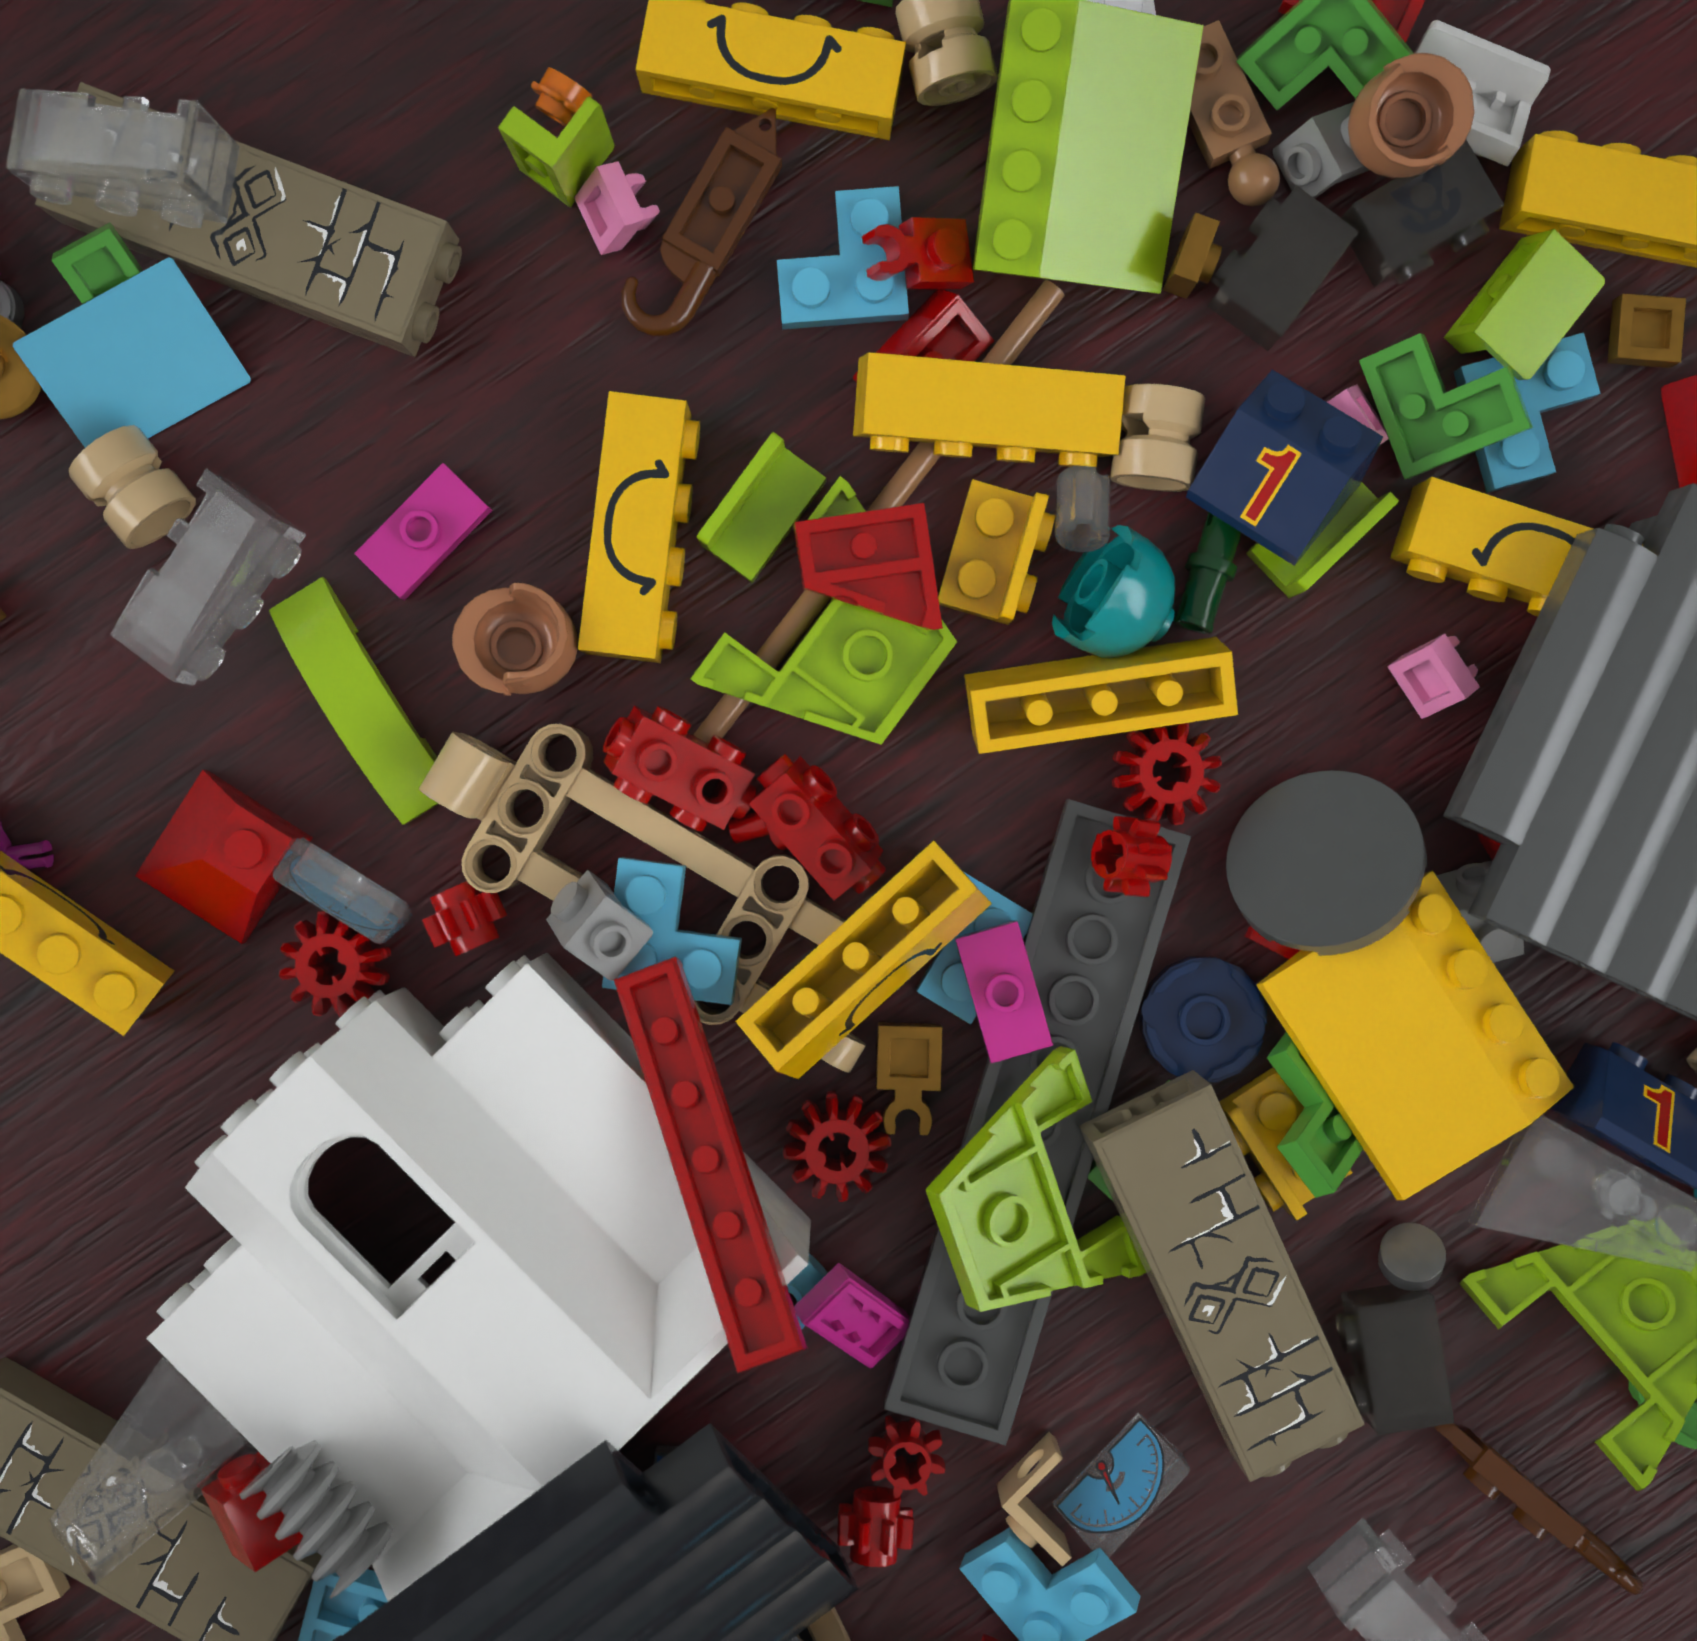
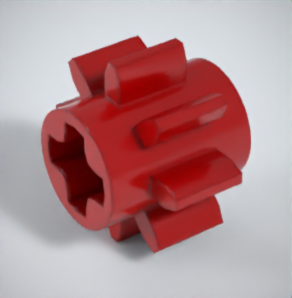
M1115 816L1113 818L1114 830H1106L1096 835L1091 850L1092 868L1100 877L1105 879L1103 890L1121 892L1125 896L1149 897L1150 883L1167 880L1168 878L1167 874L1172 863V845H1169L1165 838L1158 835L1160 830L1159 822Z
M466 881L429 898L436 914L422 919V922L434 948L449 942L455 956H459L500 937L494 921L507 916V913L498 893H480L479 890H476Z
M890 1415L886 1416V1432L883 1439L879 1437H869L868 1452L873 1456L881 1457L870 1467L872 1480L879 1481L886 1477L893 1486V1498L896 1499L900 1497L903 1490H913L916 1488L923 1496L927 1495L926 1481L930 1473L944 1474L946 1470L944 1459L937 1454L931 1453L939 1449L943 1444L940 1430H933L926 1434L921 1428L920 1420L911 1417L909 1422L896 1423ZM905 1447L910 1455L917 1454V1459L908 1463L903 1456L896 1457V1451Z
M879 1486L858 1488L853 1493V1505L848 1503L839 1504L837 1544L839 1546H850V1559L859 1565L867 1567L891 1566L897 1562L898 1548L904 1550L912 1549L913 1508L900 1507L901 1495L898 1499L893 1498V1489Z

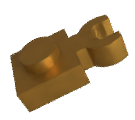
M878 1022L877 1089L894 1090V1097L888 1101L883 1112V1122L887 1134H895L896 1116L905 1109H911L919 1115L920 1135H928L931 1130L932 1116L928 1104L922 1099V1090L941 1091V1024Z

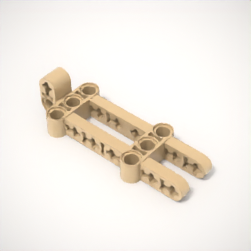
M549 724L539 729L532 736L517 762L470 735L452 732L419 787L423 794L447 809L466 818H477L482 821L462 857V872L467 882L476 890L485 893H498L511 889L522 882L554 901L558 893L571 882L577 883L582 877V873L542 850L572 799L738 897L716 935L731 937V931L736 924L742 921H751L763 928L766 935V945L761 952L754 955L740 953L735 997L732 1005L723 1009H713L707 1007L702 1001L694 1000L700 1021L708 1025L723 1024L731 1020L738 1011L745 1013L773 987L759 979V976L788 927L820 945L846 921L806 897L810 886L809 874L795 857L787 854L773 855L763 860L758 867H755L649 803H641L620 792L613 786V782L590 769L593 761V746L589 738L581 730L571 726ZM565 735L574 742L577 756L569 769L559 772L549 765L546 759V749L554 738ZM526 790L534 791L539 795L544 808L541 819L531 827L523 825L517 820L514 813L516 798ZM493 845L502 847L508 853L511 861L510 871L501 881L491 879L482 868L484 852ZM783 865L796 873L799 879V889L793 898L786 901H777L766 894L763 888V877L765 872L774 866ZM849 1033L821 1060L849 1073L866 1044L852 1033Z

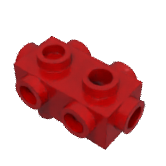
M634 705L628 717L618 718L608 732L603 745V752L607 753L604 763L612 774L618 776L613 786L620 792L644 804H648L652 795H655L673 804L669 812L672 817L700 832L704 831L708 822L724 830L731 817L740 820L747 814L751 808L749 803L756 796V786L751 784L755 773L743 762L747 754L744 750L717 735H713L709 743L689 734L688 731L692 724L661 706H657L654 713L651 714ZM720 779L710 797L702 795L703 786L707 781Z
M785 753L756 778L763 788L749 803L755 812L745 815L740 820L735 818L729 820V832L736 844L769 835L771 841L778 849L783 851L789 849L833 900H836L851 887L857 894H860L877 881L886 871V867L879 861L884 850L878 845L879 837L873 826L860 814L854 813L852 815L836 797L837 789L831 778L818 766H809L801 755L792 761Z

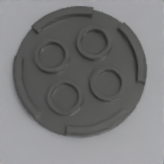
M1318 771L1303 774L1286 780L1264 793L1248 808L1239 820L1228 846L1226 860L1227 879L1231 893L1239 910L1251 927L1270 942L1273 940L1290 948L1314 951L1318 953V956L1337 955L1355 951L1371 945L1393 931L1410 913L1408 908L1420 889L1424 871L1427 868L1424 839L1419 823L1408 804L1383 783L1368 776L1347 771Z

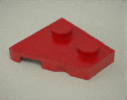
M924 503L794 522L793 526L803 589L927 630L943 628Z

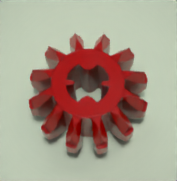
M1189 723L1173 725L1169 736L1166 726L1149 728L1150 740L1138 730L1129 731L1126 737L1128 742L1137 751L1136 755L1127 751H1116L1113 756V760L1116 763L1130 766V775H1118L1112 779L1113 787L1126 788L1133 785L1135 791L1123 802V807L1127 811H1133L1148 800L1144 812V820L1158 822L1165 808L1171 825H1182L1184 823L1183 803L1195 814H1203L1207 810L1205 801L1197 794V791L1218 793L1221 786L1214 779L1204 778V769H1213L1222 765L1220 756L1201 758L1199 752L1208 746L1211 741L1210 736L1207 733H1200L1186 743ZM1171 756L1176 760L1171 767L1179 768L1180 776L1177 782H1166L1163 788H1161L1157 782L1162 777L1153 776V765L1155 762H1165Z
M325 910L317 913L316 925L307 920L299 921L295 924L294 929L301 942H285L280 948V951L285 956L295 960V965L281 969L279 977L282 980H290L297 977L300 985L292 991L290 995L291 1000L298 1003L313 995L312 1014L319 1017L327 1014L332 1005L335 1012L341 1017L355 1004V1001L357 1002L364 996L369 999L375 993L370 984L384 985L390 979V974L383 969L375 967V962L391 956L390 948L380 947L373 950L370 942L380 932L363 928L357 933L358 926L341 919L338 922L337 917ZM339 951L338 962L347 965L346 972L332 976L334 965L326 962L325 956L326 954Z
M828 1091L826 1093L827 1111L824 1113L820 1111L813 1101L808 1099L802 1104V1110L811 1124L795 1119H790L787 1124L786 1131L801 1141L785 1145L783 1156L789 1160H803L792 1171V1179L796 1183L803 1182L812 1175L816 1176L812 1187V1196L820 1199L825 1194L828 1183L836 1184L838 1201L845 1202L849 1197L847 1182L853 1180L859 1190L864 1193L872 1190V1181L864 1169L876 1173H885L887 1171L888 1161L874 1152L885 1150L891 1146L890 1134L884 1132L870 1133L880 1125L883 1117L881 1112L876 1109L859 1119L858 1115L862 1109L863 1098L857 1094H854L849 1099L846 1110L838 1109V1095L836 1091ZM834 1133L846 1134L848 1136V1148L852 1151L851 1154L846 1156L841 1151L840 1159L829 1158L827 1156V1144L822 1141L823 1138L828 1135L830 1140L834 1141Z

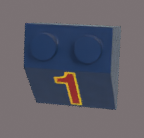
M1272 369L1237 409L1188 489L1186 498L1295 566L1360 486L1383 436Z
M1612 1042L1608 1050L1584 1043L1566 1074L1574 1088L1549 1109L1649 1168L1697 1190V1088L1670 1074H1667L1664 1080L1660 1081L1643 1071L1649 1062L1646 1058L1619 1043Z

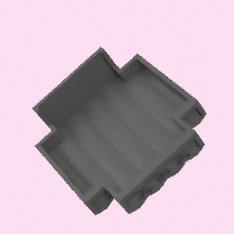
M1690 484L1669 491L1658 515L1631 523L1630 528L1616 524H1606L1604 529L1596 528L1577 534L1443 816L1501 843L1470 907L1469 915L1697 1022V485Z

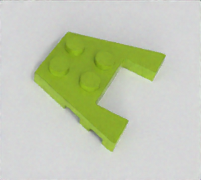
M840 476L808 520L866 511L857 499L856 493L850 484ZM832 599L780 671H776L724 632L690 679L700 686L882 745L957 641L943 620L942 629L927 630Z
M1062 1046L1054 1049L925 1189L965 1303L979 1312L1049 1297L1053 1290L1076 1285L1088 1288L1103 1284V1279L1120 1275L1132 1278L1146 1273L1120 1216L1113 1217L1076 1240L1041 1137L1043 1130L1092 1102L1075 1049Z
M1649 1213L1574 1238L1570 1242L1540 1252L1536 1251L1515 1258L1511 1262L1487 1270L1482 1269L1466 1276L1459 1284L1498 1330L1545 1292L1551 1291L1642 1394L1645 1401L1594 1442L1636 1491L1647 1487L1658 1471L1656 1468L1668 1447L1675 1441L1685 1424V1418L1697 1398V1263L1661 1223Z

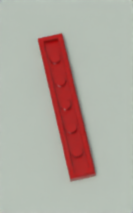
M673 957L614 979L737 1373L807 1349L681 960Z

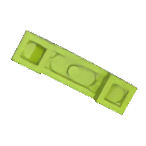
M319 578L269 609L283 642L324 714L365 776L402 825H406L438 805L439 803L430 799L419 790L437 756L427 740L420 738L355 634L359 632L326 578Z

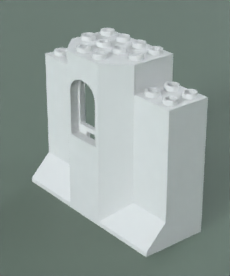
M548 953L532 961L525 955L516 962L513 960L485 987L493 995L485 1005L478 1000L470 1008L465 1007L445 1027L405 987L387 995L379 990L369 999L364 996L351 1006L335 1023L340 1028L336 1034L331 1036L322 1045L317 1042L304 1054L299 1051L288 1059L269 1079L277 1088L275 1090L269 1089L256 1101L253 1099L248 1100L237 1109L221 1126V1129L228 1137L226 1135L221 1136L194 1162L199 1169L185 1188L233 1237L203 1265L206 1269L190 1283H185L156 1311L164 1321L146 1338L270 1463L291 1446L296 1449L307 1443L317 1442L321 1449L311 1468L314 1469L333 1461L339 1467V1470L329 1488L332 1489L351 1481L357 1490L348 1509L369 1501L375 1508V1511L366 1529L382 1522H387L393 1528L385 1548L372 1564L387 1601L410 1586L605 1440L619 1451L728 1343L633 1040ZM349 1137H366L377 1143L455 1221L392 1285L315 1209L308 1196V1179L314 1164L325 1150L336 1142ZM743 1151L786 1284H788L808 1265L811 1219ZM447 1251L456 1261L433 1284L429 1285L421 1275Z

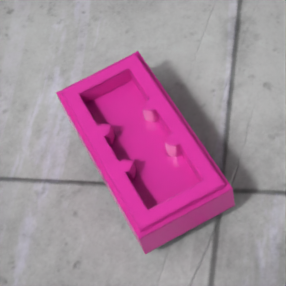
M442 463L354 554L400 599L406 600L492 512V509L447 465Z
M1014 920L955 937L990 1062L995 1063L1053 1046L1018 921Z
M840 1263L833 1267L794 1306L796 1315L804 1325L870 1369L904 1338L909 1323V1315L904 1309Z

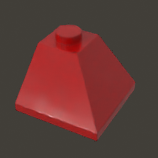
M202 770L135 876L234 940L244 944L289 876L291 865L299 860L313 837L210 771Z

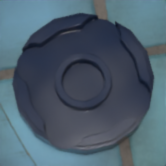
M1189 956L1167 965L1149 983L1140 1003V1032L1148 1052L1169 1073L1176 1076H1181L1194 1070L1208 1082H1219L1239 1074L1257 1057L1263 1044L1262 1038L1265 1033V1024H1267V1007L1261 992L1257 988L1256 983L1240 967L1216 957Z

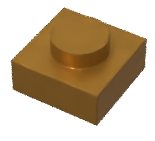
M1199 213L1194 214L1183 233L1163 291L1187 299L1198 281L1206 284L1209 283L1222 251V246L1212 243L1220 221Z
M1621 294L1613 299L1608 363L1671 368L1681 363L1686 298Z

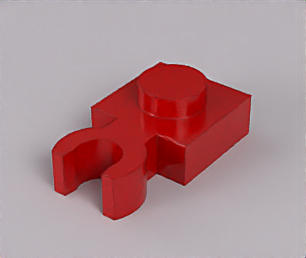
M911 217L900 224L899 229L895 226L884 224L877 226L862 236L863 244L879 245L883 248L887 257V261L878 262L866 269L867 277L872 280L885 281L899 272L905 271L907 289H962L974 282L966 219Z

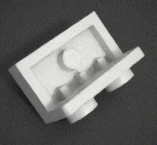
M1439 20L1432 21L1414 54L1430 53L1442 56L1460 68L1467 77L1473 90L1475 114L1471 130L1461 148L1468 150L1474 155L1486 157L1508 167L1520 149L1531 106L1548 81L1551 71L1550 67Z

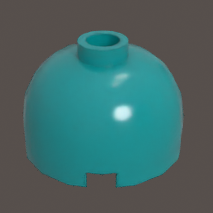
M1117 525L1111 528L1118 536L1110 543L1097 538L1089 545L1073 566L1059 593L1058 598L1068 604L1064 612V619L1062 620L1053 614L1052 627L1057 637L1078 649L1101 658L1123 657L1142 649L1150 641H1158L1168 631L1174 619L1172 605L1175 596V577L1172 569L1159 548L1128 526Z

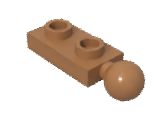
M1218 20L1203 27L1188 124L1209 169L1229 160L1231 161L1232 168L1228 176V187L1233 198L1245 206H1259L1268 202L1275 195L1280 182V174L1275 162L1270 157L1256 153L1254 150L1266 145L1272 132L1242 68L1236 62V55Z

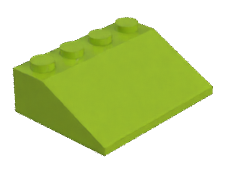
M1087 0L1008 1L972 266L973 270L1161 294L1204 25Z

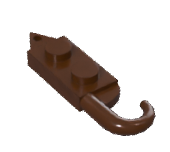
M774 108L735 130L725 127L664 233L660 249L664 264L670 273L683 283L668 310L658 315L647 314L641 310L636 300L638 280L633 276L627 278L621 292V306L627 320L638 331L651 336H669L682 330L693 319L716 277L721 275L782 168V159L777 156L776 110ZM763 124H769L771 126V128L768 131H763L760 129L761 125Z
M1446 1416L1438 1422L1434 1428L1453 1444V1448L1469 1464L1463 1475L1493 1501L1502 1492L1517 1505L1511 1515L1543 1542L1551 1533L1570 1550L1573 1548L1630 1594L1638 1595L1642 1592L1643 1583L1641 1579L1615 1551L1471 1429L1468 1428L1464 1431Z

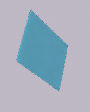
M172 258L160 261L13 343L14 350L85 448L104 434L123 426L135 425L141 429L147 438H150L251 381L249 374Z

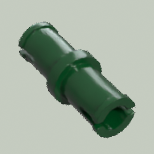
M1209 512L1197 551L1188 555L1185 568L1190 573L1177 614L1172 622L1180 628L1200 634H1212L1213 623L1226 582H1233L1238 568L1232 562L1241 537L1240 531Z

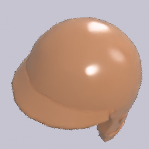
M1417 53L1396 59L1382 67L1384 71L1369 80L1358 93L1350 110L1347 128L1350 146L1363 166L1381 176L1406 178L1421 174L1435 167L1436 164L1441 165L1452 157L1466 140L1472 127L1475 111L1473 90L1467 77L1460 68L1444 57L1430 53Z
M512 583L510 588L489 590L476 596L463 608L454 624L452 644L459 666L470 680L482 688L503 693L505 696H511V693L530 694L540 692L557 684L569 672L576 659L578 636L573 620L561 604L537 587L524 583Z

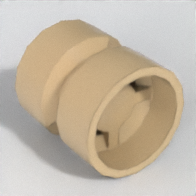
M902 0L897 5L895 14L902 41L906 42L905 49L907 51L915 53L909 61V70L919 103L928 106H939L960 102L982 93L997 81L998 74L990 42L986 37L978 35L984 27V18L979 0Z
M1134 384L1125 386L1121 429L1126 435L1125 438L1120 440L1119 455H1113L1110 479L1120 485L1138 489L1166 492L1187 491L1195 479L1198 452L1190 445V439L1201 434L1205 406L1204 395L1191 389L1163 384Z
M135 425L123 426L99 437L79 453L69 468L70 478L86 498L93 501L96 506H106L103 512L105 522L124 546L129 549L144 547L167 535L188 517L196 505V498L173 470L169 468L159 469L162 461L158 457L157 449L141 429Z

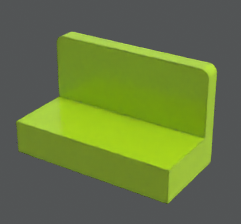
M590 96L586 98L558 138L515 106H513L498 127L519 170L570 208L575 203L574 197L594 169L605 162L615 146L601 104Z
M1555 229L1523 237L1444 338L1461 354L1487 350L1504 367H1510L1516 379H1531L1604 286L1605 278Z
M772 432L700 530L697 539L703 548L753 583L794 527V522H798L827 482L826 477L786 449L784 439Z
M1361 482L1357 490L1295 566L1259 543L1253 545L1246 554L1288 598H1291L1308 590L1383 518L1399 500L1391 492L1377 498Z

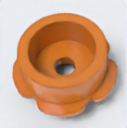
M550 67L547 68L540 83L533 81L531 84L532 90L540 95L534 106L565 127L586 98L589 96L593 97L574 80Z

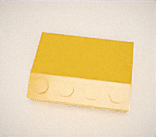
M1434 871L1424 873L1420 889L1408 908L1410 913L1393 931L1382 939L1361 949L1337 955L1318 956L1317 952L1301 950L1256 984L1396 1200H1406L1529 1126L1574 1088Z

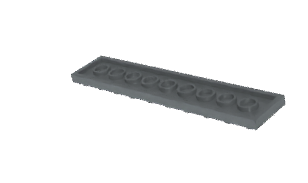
M1066 799L1034 903L1030 925L1023 940L1053 1046L991 1063L988 1056L960 1151L1054 1049L1060 1046L1075 1049L1092 1102L1041 1132L1051 1167L1073 1227L1093 1161V1156L1079 1125L1108 1112L1191 836L1160 827L1158 835L1165 838L1169 845H1172V863L1167 874V880L1150 883L1149 897L1125 896L1121 892H1108L1103 890L1105 879L1100 877L1092 868L1091 850L1097 833L1114 830L1113 818L1123 815ZM937 1224L909 1316L908 1328L902 1339L885 1395L884 1409L1006 1446L1051 1296L983 1312L967 1306Z

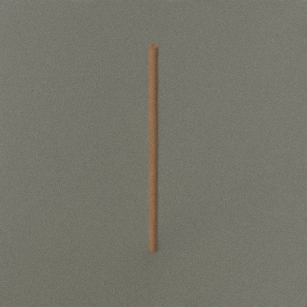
M1045 280L983 359L982 363L1012 365L1064 298L1063 291L1051 281ZM918 443L867 511L903 506L940 458V456L933 455L934 443ZM805 590L755 655L776 670L831 598ZM724 694L693 736L709 743L713 735L723 738L750 702Z

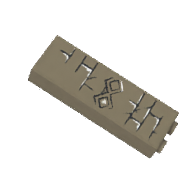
M80 82L35 205L58 222L88 234L111 222L130 250L159 261L172 258L180 269L412 357H416L421 342L427 344L436 330L439 319V307L435 306L443 282L449 284L455 278L462 256V249L458 246L460 239L449 223L443 219Z
M1192 1070L1079 1125L1229 1452L1247 1479L1252 1482L1260 1477L1278 1475L1285 1471L1292 1461L1318 1448L1324 1449L1338 1445L1345 1440L1348 1433L1365 1425L1212 1085Z
M6 1356L0 1360V1536L182 1641H275L310 1582L311 1576L322 1556L317 1552L297 1561L293 1557L299 1546L297 1544L255 1573L232 1555L201 1491V1488L216 1480V1477Z

